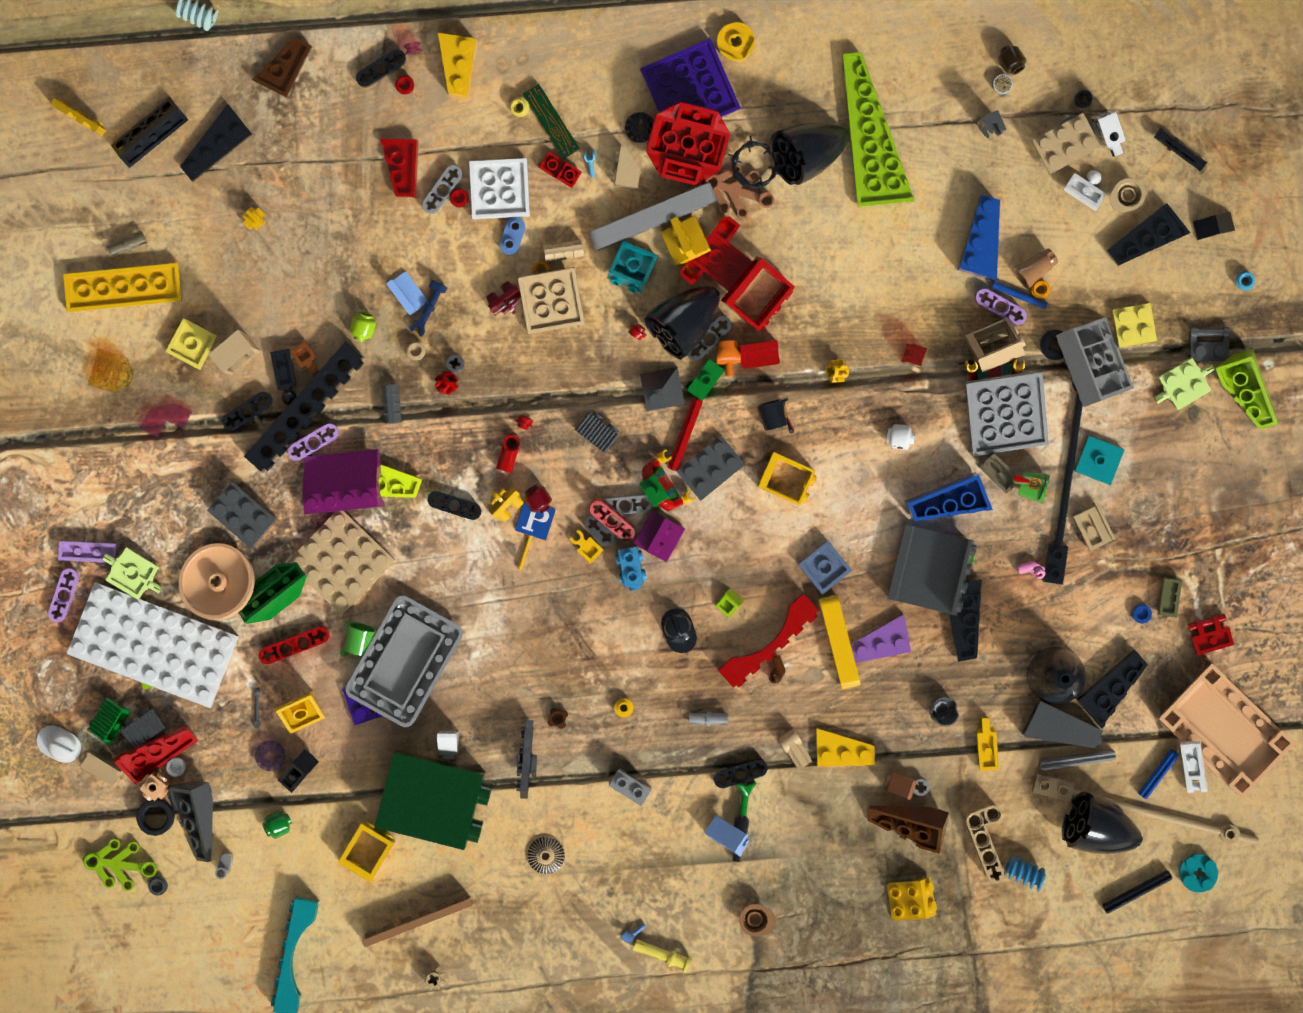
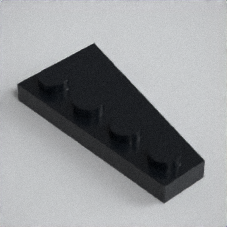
M1133 650L1076 700L1097 725L1103 729L1106 725L1105 722L1110 715H1113L1116 710L1115 708L1125 698L1127 691L1135 684L1148 664L1136 650Z

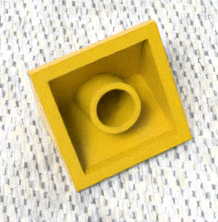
M313 691L275 708L276 713L290 734L325 718Z

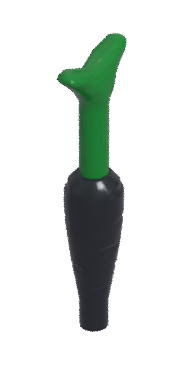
M755 781L749 782L746 785L736 783L741 792L739 815L735 817L733 826L746 834L749 828V819L746 816L748 800L751 791L757 784ZM733 853L732 861L740 862L741 856Z

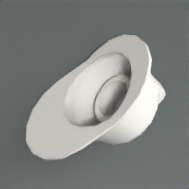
M54 725L46 726L38 733L37 746L45 755L63 763L72 762L80 755L81 742L74 734Z

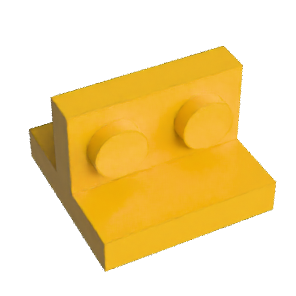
M692 216L682 222L678 217L670 220L672 226L661 231L676 267L711 251L696 216Z

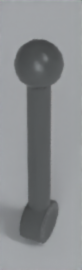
M259 688L253 690L255 695V721L253 726L255 728L261 726L259 721V695L261 691Z

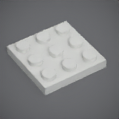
M527 158L469 161L472 219L530 217Z

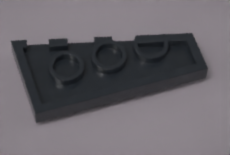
M227 104L180 167L190 180L194 182L253 134L230 105Z
M1166 203L1106 250V252L1115 264L1119 266L1191 232L1168 203Z
M982 579L967 582L966 593H962L961 601H963L961 613L958 612L957 616L949 614L958 662L976 659L978 656Z

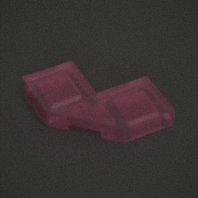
M176 403L149 411L140 429L156 437H159L166 421L184 429L192 411Z

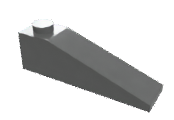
M193 781L167 787L171 805L174 811L178 810L182 819L179 823L181 827L187 830L189 835L187 841L197 861L210 862L213 798L209 782Z

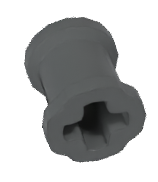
M452 355L446 361L447 367L454 373L461 372L465 366L464 360L458 355ZM458 359V362L461 364L456 366V369H453L451 361Z

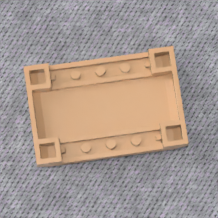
M1210 663L1158 718L1181 742L1201 741L1204 764L1242 799L1295 745V742L1231 683L1213 663Z

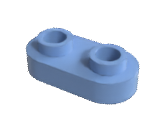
M512 217L506 223L500 241V248L507 255L515 254L520 247L525 232V223L521 218ZM514 223L519 224L517 230L512 229ZM508 241L513 242L511 248L506 247Z

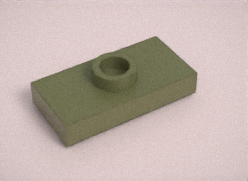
M1162 577L1157 615L1177 618L1182 580Z

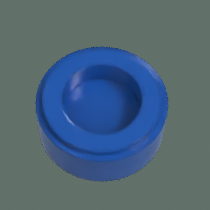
M1139 604L1132 610V618L1137 623H1147L1152 617V611L1147 605Z

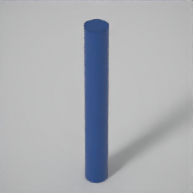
M996 281L992 285V288L1043 309L1047 307L1048 302Z

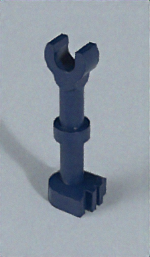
M434 280L429 285L434 291L428 303L424 304L423 307L425 309L420 319L410 328V331L413 332L416 327H420L421 333L419 336L421 337L425 334L424 326L431 312H434V306L440 294L446 293L448 287Z

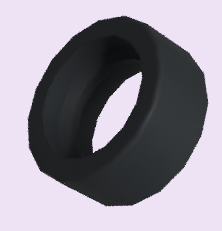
M148 800L137 811L136 819L139 828L144 833L158 836L172 827L175 814L172 806L165 800ZM160 806L165 810L167 820L161 828H151L145 822L144 816L148 808Z

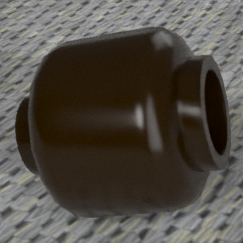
M1008 45L1000 50L1001 54L998 57V62L1007 74L1016 75L1024 70L1026 58L1018 46L1010 47Z

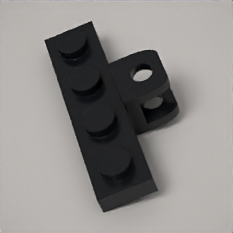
M526 720L525 727H521V738H524V744H520V752L518 754L517 776H521V780H517L516 790L520 791L521 799H528L530 774H532V777H536L537 755H532L533 720Z

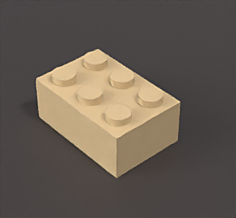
M240 330L230 331L225 336L226 340L221 344L218 342L210 348L211 352L208 354L219 369L229 375L236 372L260 351L249 336Z

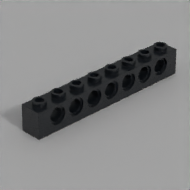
M345 341L244 457L260 472L265 470L268 472L274 466L275 462L273 461L277 456L281 457L288 450L286 446L290 441L294 443L301 434L298 432L303 427L307 428L313 422V415L321 413L326 407L324 403L329 398L332 400L339 392L337 388L341 384L345 385L351 379L350 374L354 369L358 371L364 364L362 360L365 357ZM342 360H347L349 363V367L346 370L339 368V363ZM330 374H334L336 377V382L332 385H329L326 381L327 376ZM318 388L323 390V397L321 399L314 397V391ZM304 403H309L311 409L308 413L304 414L301 411V406ZM292 417L298 420L295 428H291L288 424L289 419ZM280 431L285 434L283 442L276 440V434ZM266 446L272 448V454L269 457L263 454V449Z

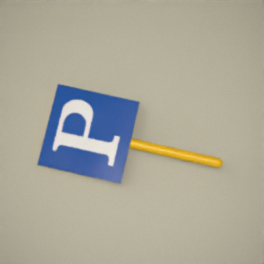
M524 501L515 531L529 536L518 570H522L532 536L546 541L556 511L555 509L549 508L542 514L539 511L533 513Z

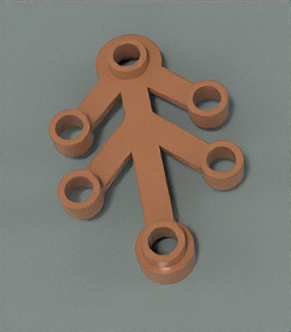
M736 165V167L739 168L740 173H741V172H742L741 167H740L739 165ZM733 167L720 175L714 174L702 183V185H705L709 180L715 181L716 184L712 188L718 200V208L721 213H727L730 210V204L724 200L720 190L728 192L737 210V216L740 219H745L748 216V210L743 206L738 196L757 201L763 208H770L774 204V196L769 192L758 194L742 189L741 187L743 186L738 181L732 184L724 183L723 181L734 175L732 172ZM753 170L745 178L749 181L748 183H755L759 181L760 174L758 171ZM752 173L758 175L756 180L751 179L750 175ZM765 197H768L770 199L769 204H765L763 202V199ZM726 204L728 209L723 211L721 205ZM745 210L746 215L740 216L739 211Z

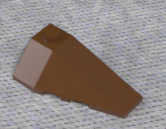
M870 805L867 821L886 831H895L900 834V838L904 840L908 838L916 842L915 846L940 854L948 824L949 812L932 807Z

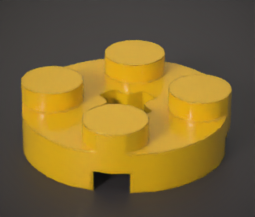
M741 22L730 23L719 31L717 49L727 60L743 61L753 52L755 38L752 30L746 24ZM739 37L741 45L732 46L733 42H731V39Z

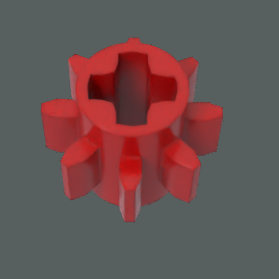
M443 371L434 379L437 381L435 387L441 394L449 396L459 387L456 385L459 380L452 372Z

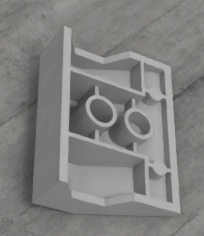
M1107 317L1056 335L1083 407L1134 388Z

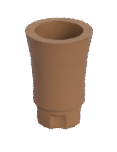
M1048 248L1013 267V271L1020 283L1026 289H1029L1043 275L1052 270V267L1058 263V259L1053 251Z

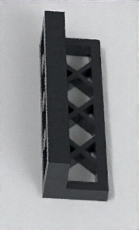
M169 97L116 140L111 147L130 168L186 123L188 118ZM172 105V108L165 112V110ZM141 131L138 136H135L137 132ZM126 143V145L122 149H118L121 145Z

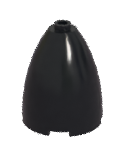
M805 123L774 132L770 139V152L774 153L778 164L775 168L782 179L789 185H801L821 174L839 157L848 143L849 134L843 127L829 123Z
M710 286L697 287L678 293L647 313V316L644 318L645 325L652 337H657L659 342L665 346L664 350L682 360L698 345L710 328L718 310L720 293L715 287Z
M1048 647L1039 651L1030 662L1027 669V681L1033 694L1040 700L1050 704H1064L1072 701L1081 693L1086 681V671L1080 658L1072 651L1063 647Z
M1081 792L1072 800L1073 806L1069 815L1065 814L1062 824V840L1066 841L1067 847L1089 853L1116 854L1136 849L1141 845L1143 837L1140 830L1119 808L1088 792Z

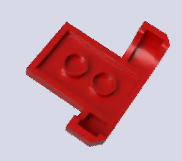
M730 216L722 217L714 230L706 238L711 251L688 261L680 269L681 277L693 285L703 273H706L725 290L729 291L752 262L729 243L741 225Z

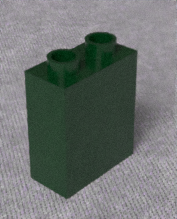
M396 749L391 759L374 828L465 850L468 841L474 843L479 841L483 821L474 819L477 804L488 805L493 784L483 781L484 771Z

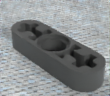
M725 316L718 317L707 331V333L714 335V342L706 344L702 338L701 343L707 349L704 351L702 347L699 350L700 356L698 357L696 355L692 357L690 355L691 351L687 355L688 358L693 361L700 360L730 331V319ZM719 321H727V329L722 328L718 332L721 336L718 337L711 328L714 327L716 330L719 327Z

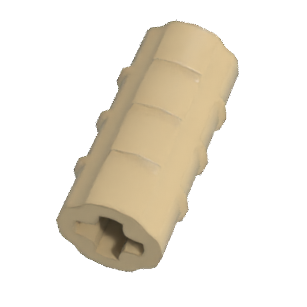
M581 240L543 246L546 262L584 257Z

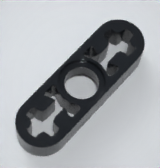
M395 49L357 73V83L363 88H368L400 69L407 61L405 53L402 50ZM395 54H397L398 56L402 55V62H393V68L390 69V65L385 60L389 58V61L391 62L395 59ZM380 63L387 66V70L383 74L376 72V67ZM370 69H372L374 74L377 76V78L375 79L373 75L369 77L368 83H365L364 81L360 82V80H362L361 75L365 74L366 76H368L371 74V72L369 71Z
M259 392L229 412L222 420L224 428L230 431L237 430L268 409L273 402L271 395L266 392ZM260 396L268 397L266 400L267 405L260 404L257 406L260 409L259 411L251 403L254 400V403L257 404L261 400ZM245 406H250L253 409V413L249 417H245L242 413V409ZM238 411L239 416L242 419H244V421L241 422V420L238 419L234 422V427L232 425L228 426V418H236L238 415H236L235 413Z
M439 491L431 492L427 499L428 504L432 508L470 520H476L482 514V509L477 503ZM436 494L442 500H445V497H449L446 502V509L442 508L444 505L442 503L434 505V501L431 498L435 497ZM452 500L459 501V510L452 511L449 508ZM463 503H467V508L476 506L478 514H474L473 517L467 511H464V515L460 514L464 507Z
M762 759L752 760L718 771L714 775V783L719 788H727L736 785V783H743L764 776L767 773L768 767ZM756 763L764 765L761 773L753 771V776L749 777V770L746 766L750 765V769L756 767ZM739 768H743L746 771V776L743 779H738L735 776V772ZM732 771V777L735 782H731V778L725 780L726 784L723 785L721 782H717L720 774L727 777L730 776L728 772Z

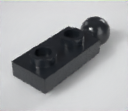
M290 349L270 352L277 390L284 389L282 401L284 404L290 405L297 397L296 393L291 389L292 387H297Z

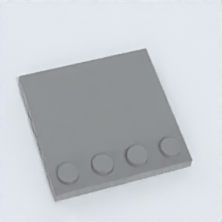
M1041 370L965 381L973 456L1049 445L1043 373Z

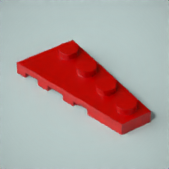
M185 725L113 757V761L136 785L147 774H152L196 743L198 739Z

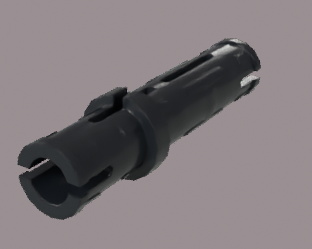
M1162 128L1155 134L1154 138L1165 145L1168 151L1172 150L1199 172L1207 164V161L1196 155L1180 143L1177 137L1173 138Z

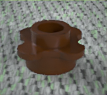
M552 708L550 710V719L547 721L548 725L551 727L559 726L560 729L565 728L568 712Z

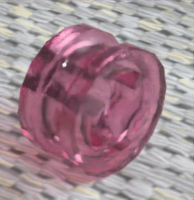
M412 42L403 45L407 50L405 55L421 53L422 49L419 48L421 43Z

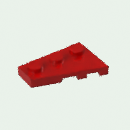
M380 138L395 196L416 198L419 140Z

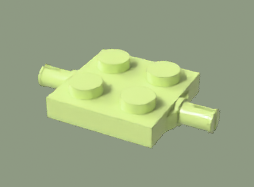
M1190 357L1158 376L1163 385L1164 392L1154 397L1159 404L1169 398L1177 410L1212 391L1206 382L1205 376L1215 371L1213 365L1210 363L1208 366L1200 369L1193 358Z
M125 547L122 554L116 559L107 553L104 555L105 557L102 560L112 565L111 571L105 579L106 581L138 600L148 588L159 594L162 586L153 582L154 575L159 566L128 547Z

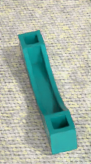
M299 896L294 901L291 900L289 912H292L291 920H287L285 931H288V936L284 938L282 950H285L284 957H280L278 965L281 973L280 976L276 977L274 987H277V993L272 996L271 1006H274L273 1012L298 1013L301 993L294 978L293 956L302 933L316 920L320 900Z

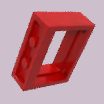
M756 256L720 301L753 329L760 331L769 324L771 316L780 311L784 300H788L791 297L795 286L764 259ZM764 269L782 287L756 319L753 320L734 303L760 271Z

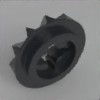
M644 112L632 114L625 123L626 135L634 142H647L654 120ZM640 120H642L643 126L648 129L641 130L640 135H638L637 128H634V126L638 125Z
M1050 330L1041 337V352L1048 359L1060 360L1064 358L1059 345L1058 350L1055 348L1048 349L1052 345V340L1058 341L1056 335L1063 333L1061 330Z

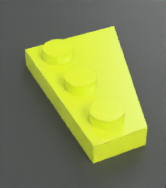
M380 464L381 475L379 485L381 496L417 497L423 479Z

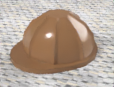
M750 904L741 911L739 924L746 934L762 936L773 931L776 925V918L774 913L760 904Z

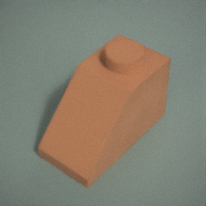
M892 771L891 775L887 774L884 785L887 786V791L911 800L917 781L914 778Z

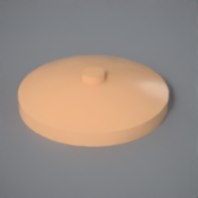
M215 543L203 546L187 558L179 575L181 598L190 611L202 618L223 620L232 617L240 612L251 598L255 583L253 567L241 551L230 545Z

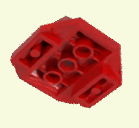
M679 101L655 114L646 153L660 177L698 186L720 171L730 132L717 110ZM686 137H691L692 143L688 146L683 145V140Z

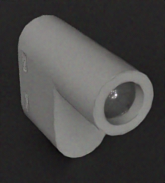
M224 853L220 857L218 869L215 871V876L218 879H223L230 873L234 859L232 854Z

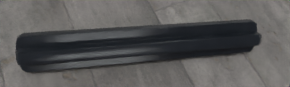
M1166 870L1104 903L1102 907L1109 914L1171 881L1173 877Z

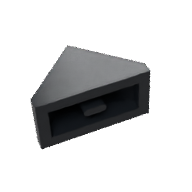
M1231 212L1193 221L1197 240L1235 231Z

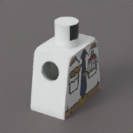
M1107 111L1091 118L1102 147L1109 148L1112 157L1122 154L1123 150L1120 143L1125 141V137L1117 113Z

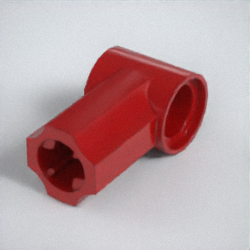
M510 434L504 438L496 469L512 473L521 445L520 438L517 435ZM507 439H516L517 446L509 448L507 446Z

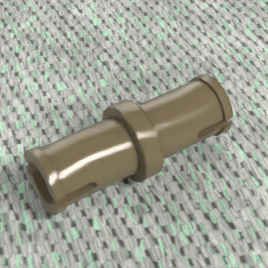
M143 232L130 238H122V241L107 246V249L112 258L126 251L131 252V249L147 244Z

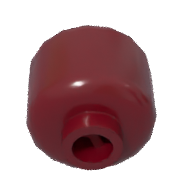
M535 484L524 492L526 494L524 501L531 512L539 511L542 514L550 508L549 504L552 498L544 486Z

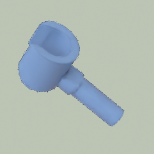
M643 923L632 933L626 930L621 939L626 943H630L639 932L646 928V925Z

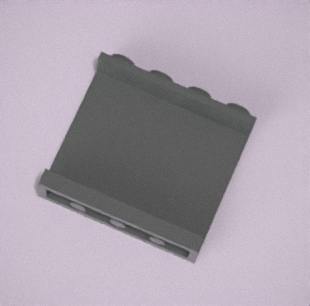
M905 524L887 599L957 616V613H961L963 601H961L962 593H966L968 583L965 582L966 576L970 575L972 570L970 560L971 556H975L977 545H974L975 541Z

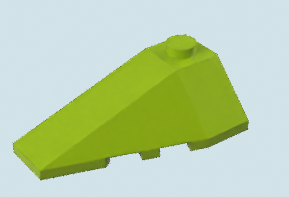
M1253 348L1236 353L1215 367L1222 386L1240 404L1259 430L1278 424Z

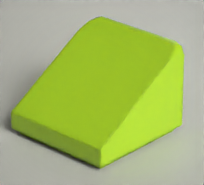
M729 588L714 606L729 618L744 600Z

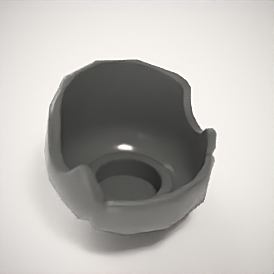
M948 696L935 698L929 707L931 719L940 726H951L959 718L957 704Z

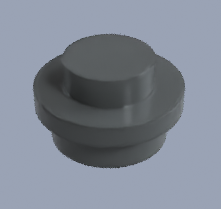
M155 876L149 881L148 888L153 895L159 896L166 892L168 883L165 878Z

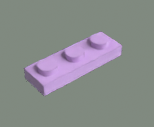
M59 541L58 560L107 563L102 560L105 557L104 555L107 553L116 559L118 544Z

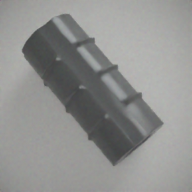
M398 384L382 385L385 424L402 423Z

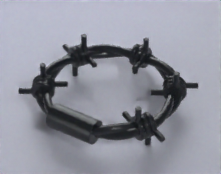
M749 136L750 140L743 144L734 155H728L732 156L731 161L735 179L742 186L758 188L759 193H761L760 189H763L776 175H779L775 168L778 164L774 153L770 152V146L752 141V137ZM761 146L766 149L763 154L769 153L774 160V167H768L772 169V174L764 182L759 177L760 182L750 184L737 171L736 163L742 164L741 161H738V158L743 149L748 148L749 152H751L750 148Z

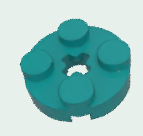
M1196 853L1181 862L1179 878L1187 889L1201 893L1213 888L1218 879V869L1216 863L1210 857ZM1198 868H1201L1203 876H1200V878H1196V875L1193 874Z

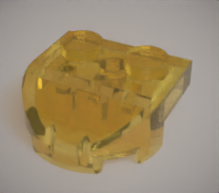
M98 348L87 385L118 393L124 387H128L132 381L133 369L130 367L129 360L122 355Z

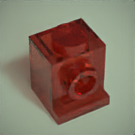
M907 343L901 362L918 368L921 367L927 348Z

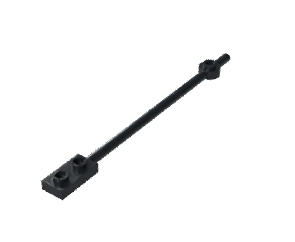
M1073 381L1072 388L1077 393L1056 539L1055 545L1048 544L1045 576L1043 578V582L1063 585L1068 553V547L1062 545L1083 408Z

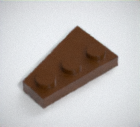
M294 37L251 80L287 98L312 46Z

